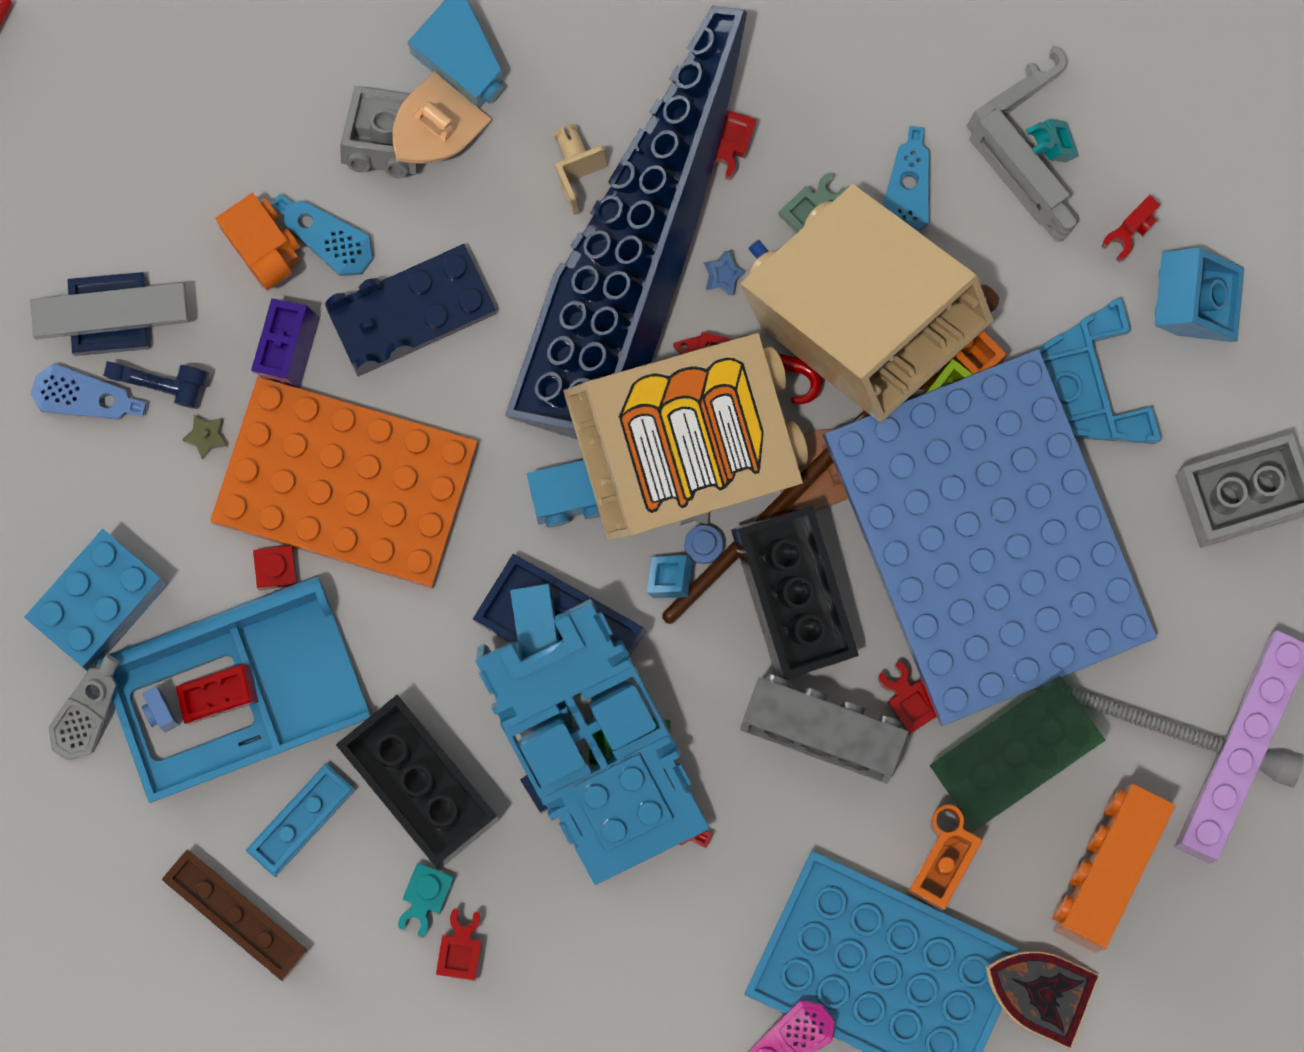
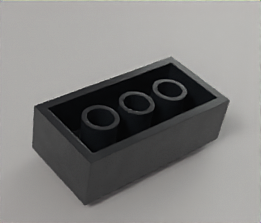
M802 506L731 529L776 676L787 680L859 656L813 506Z
M398 695L394 696L336 744L438 870L499 821L494 811Z

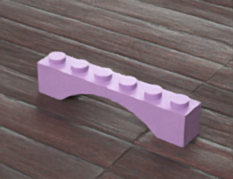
M1278 630L1268 637L1252 672L1247 690L1230 732L1199 796L1188 814L1174 845L1175 848L1209 864L1219 859L1304 669V642Z

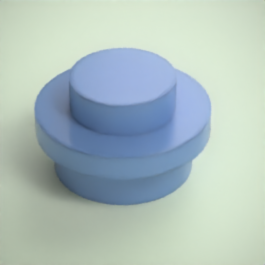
M696 526L685 537V552L696 563H711L722 552V537L711 526Z

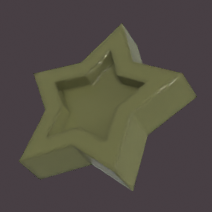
M194 415L193 430L182 440L196 446L202 459L206 457L212 448L227 447L219 435L223 421L222 418L206 422Z

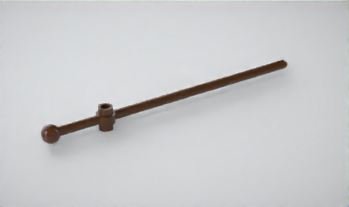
M982 284V291L992 313L998 307L1000 297L987 284ZM936 373L919 389L922 390L931 386L936 379ZM863 410L851 423L871 415ZM828 448L800 474L803 484L786 488L753 522L785 512L833 463ZM734 541L689 586L688 597L677 598L663 612L662 618L667 624H673L739 558Z

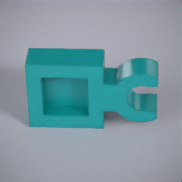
M1048 119L1026 129V133L1033 135L1037 141V146L1032 148L1035 154L1040 155L1043 153L1047 156L1048 160L1068 162L1079 156L1066 121Z
M417 863L403 896V900L412 903V907L401 915L398 928L404 930L410 919L417 918L421 922L417 936L423 938L429 930L428 912L432 911L440 915L455 878Z

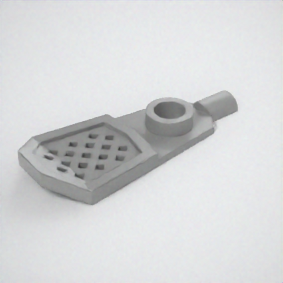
M106 653L99 668H90L49 726L52 750L67 760L91 754L95 750L117 686L113 674L120 661ZM91 685L98 687L100 696L92 693Z

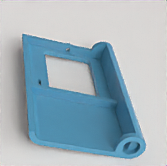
M318 576L110 654L120 661L113 674L117 686L112 700L149 803L363 722L371 716ZM227 656L233 659L235 667L242 664L250 665L258 703L250 705L254 716V722L251 726L161 761L152 759L131 699L132 694L136 690ZM104 657L97 659L99 667Z

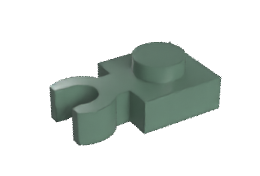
M831 173L825 174L820 179L818 190L815 193L805 186L779 211L778 216L796 234L804 227L807 217L815 207L826 201L833 202L846 190L845 187H842L834 194L826 190V186L833 179Z

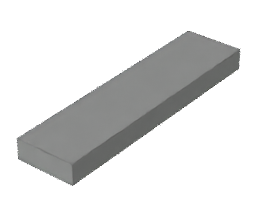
M183 282L30 299L33 337L36 340L188 323L186 291Z

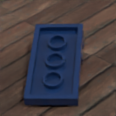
M465 244L459 245L382 281L378 278L367 279L359 286L357 292L350 295L336 293L325 302L326 310L357 377L496 315L494 305Z
M514 553L473 617L475 623L508 642L515 643L518 639L510 590L551 584L556 616L591 599L597 611L603 613L613 632L610 635L613 642L615 643L622 639L630 656L639 641L643 640L647 633L643 626ZM558 631L559 641H561L563 638Z

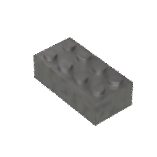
M768 674L767 679L758 677L742 720L741 731L885 784L890 781L909 732L901 729L902 722L884 715H880L878 720L863 715L864 708L843 701L841 706L826 701L828 697L826 694L814 689L805 688L804 693L789 688L790 682L775 675Z

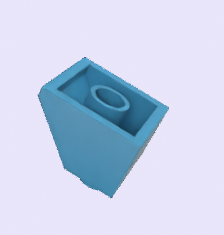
M1202 248L1162 252L1161 267L1158 274L1159 288L1157 305L1155 307V326L1177 336L1237 342L1244 268Z

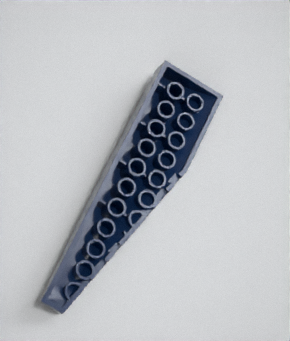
M711 6L687 47L690 53L680 67H675L669 77L672 83L662 100L657 98L649 111L652 114L651 119L644 130L639 128L609 179L608 183L611 187L601 201L597 200L590 211L593 217L583 234L578 233L570 245L573 251L565 265L560 263L557 267L505 414L506 417L577 439L563 390L587 381L651 363L688 254L714 165L747 17V12L744 9Z

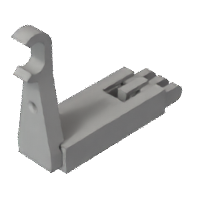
M1052 46L1049 52V59L1055 62V67L1047 72H1041L1037 69L1036 64L1028 63L1025 69L1027 77L977 109L966 127L972 133L969 140L1037 223L1040 226L1042 225L1054 240L1061 242L1065 240L1076 223L1075 217L1064 205L1070 194L1005 117L1062 73L1066 66V56L1060 48Z

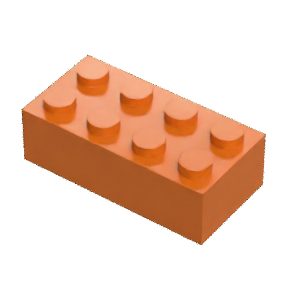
M1133 783L1124 790L1118 789L1116 793L1111 795L1103 814L1109 817L1105 825L1101 824L1099 828L1094 830L1086 846V849L1092 852L1087 861L1084 860L1082 864L1078 863L1070 878L1069 884L1074 886L1070 897L1061 898L1051 919L1057 922L1053 929L1054 932L1095 953L1107 948L1176 805Z

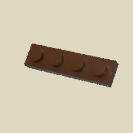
M188 849L161 879L281 981L286 979L308 952L304 946Z

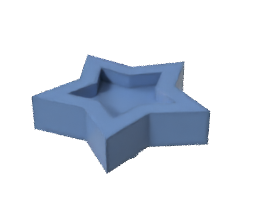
M725 251L716 262H703L709 274L705 290L720 288L728 295H734L735 280L745 271L734 265L730 251Z

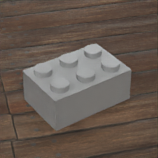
M1293 433L1184 466L1175 475L1200 548L1304 517V462Z

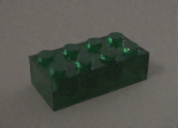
M1059 675L929 766L974 831H977L1103 744L1106 740Z

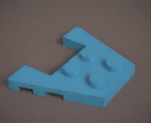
M1121 298L1113 300L1103 309L1086 317L1079 324L1063 334H1059L1037 349L1041 353L1075 438L1156 444L1161 441L1152 407L1116 416L1112 415L1093 347V342L1126 335L1130 332Z

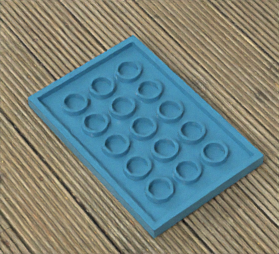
M811 850L744 995L783 1014H786L800 999L821 1003L835 1019L833 1038L862 1052H983L1002 1010L989 983L986 967L1003 957L1025 951Z

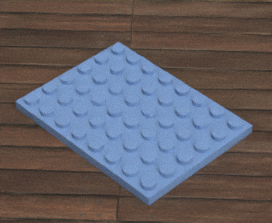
M1039 349L903 402L881 423L872 416H868L822 435L940 726H945L1157 638Z

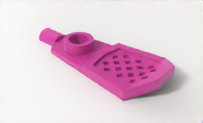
M800 999L748 1052H816L833 1041L835 1019L823 1004Z

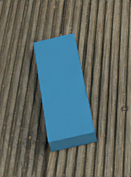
M325 763L245 851L276 878L356 790Z

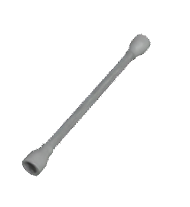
M1056 681L1035 688L1036 691H1044L1045 694L1049 693L1050 696L1054 694V697L1058 696L1059 699L1063 698L1065 701L1068 699V702L1073 701V704L1077 703L1079 706L1082 704L1083 707L1087 706L1088 709L1092 708L1094 711H1101L1102 714L1106 712L1108 716L1111 714V717L1115 716L1117 719L1120 718V720L1125 719L1126 722L1130 721L1131 724H1139L1140 727L1144 726L1146 729L1149 727V730L1154 729V732L1158 731L1160 734L1163 732L1164 735L1168 734L1169 737L1173 736L1174 739H1182L1183 742L1187 741L1189 744L1192 742V745L1196 744V746H1201L1203 749L1206 747L1207 750L1211 749L1212 752L1219 753L1225 743L1222 738H1214L1213 735L1209 736L1207 733L1204 735V732L1200 733L1199 730L1195 731L1193 728L1190 730V727L1185 728L1184 725H1176L1175 722L1171 723L1170 720L1166 722V719L1161 720V717L1157 718L1155 715L1152 717V714L1147 715L1146 712L1142 713L1141 710H1133L1132 707L1128 708L1126 705L1123 707V704L1119 705L1118 702L1114 703L1112 700L1109 702V699L1104 700L1103 697H1095L1094 694L1090 695L1089 692L1085 694V691L1081 692L1080 689L1076 690L1074 687L1071 689V686L1066 687V684L1062 685L1060 682L1057 684ZM1266 752L1258 770L1264 772L1273 781L1293 788L1300 776L1303 758L1286 752Z

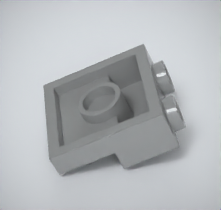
M354 87L340 144L341 164H347L355 172H366L369 168L385 170L389 176L394 178L405 177L407 173L416 175L419 163L397 161L392 141V130L396 114L410 94Z

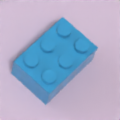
M101 529L24 618L88 671L90 668L97 667V659L105 657L106 653L108 654L168 585L110 534Z

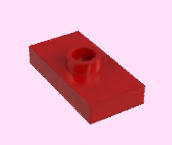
M247 664L175 686L184 724L196 723L258 703L250 665Z

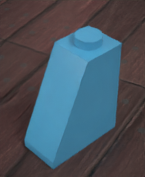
M445 0L408 41L411 55L432 72L435 71L479 109L485 102L488 104L492 103L503 89L501 85L503 83L501 68L468 0Z

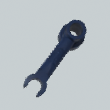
M109 361L106 363L103 374L107 379L175 395V404L196 409L201 389L206 388L210 375L207 371L180 365L177 378L174 380Z

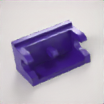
M271 298L251 372L258 374L262 378L272 381L278 380L286 385L300 389L320 317L307 305Z

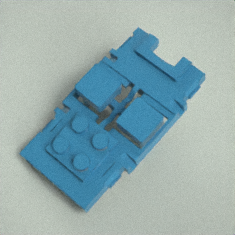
M589 599L554 617V623L563 640L523 660L522 646L519 641L515 643L510 642L492 652L488 645L483 644L477 648L475 662L481 671L479 675L489 694L494 693L497 702L492 704V710L495 715L498 714L500 725L543 806H547L550 819L559 818L561 821L559 825L569 844L574 843L575 850L594 885H597L709 830V823L689 787L692 783L682 764L676 762V759L681 757L680 750L622 639L615 643L610 636L613 632L603 613L598 612L592 600ZM634 677L659 728L655 729L656 725L633 682H627V679ZM580 692L585 700L592 699L589 706L594 716L587 720H584L572 697ZM564 700L578 724L570 729H567L562 719H557L555 716L560 713L557 704ZM599 730L603 731L610 747L613 749L614 756L605 760L592 735ZM520 733L521 739L518 742L515 735ZM584 738L598 762L597 765L591 768L588 763L585 764L575 744Z

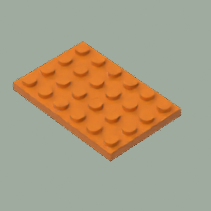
M257 377L210 522L282 545H292L293 548L433 589L478 447V441Z

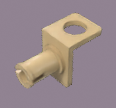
M567 125L570 140H568L563 127L554 134L565 157V160L555 163L561 188L573 215L579 213L577 200L569 182L605 168L607 160L603 146L586 151L577 127L575 125Z

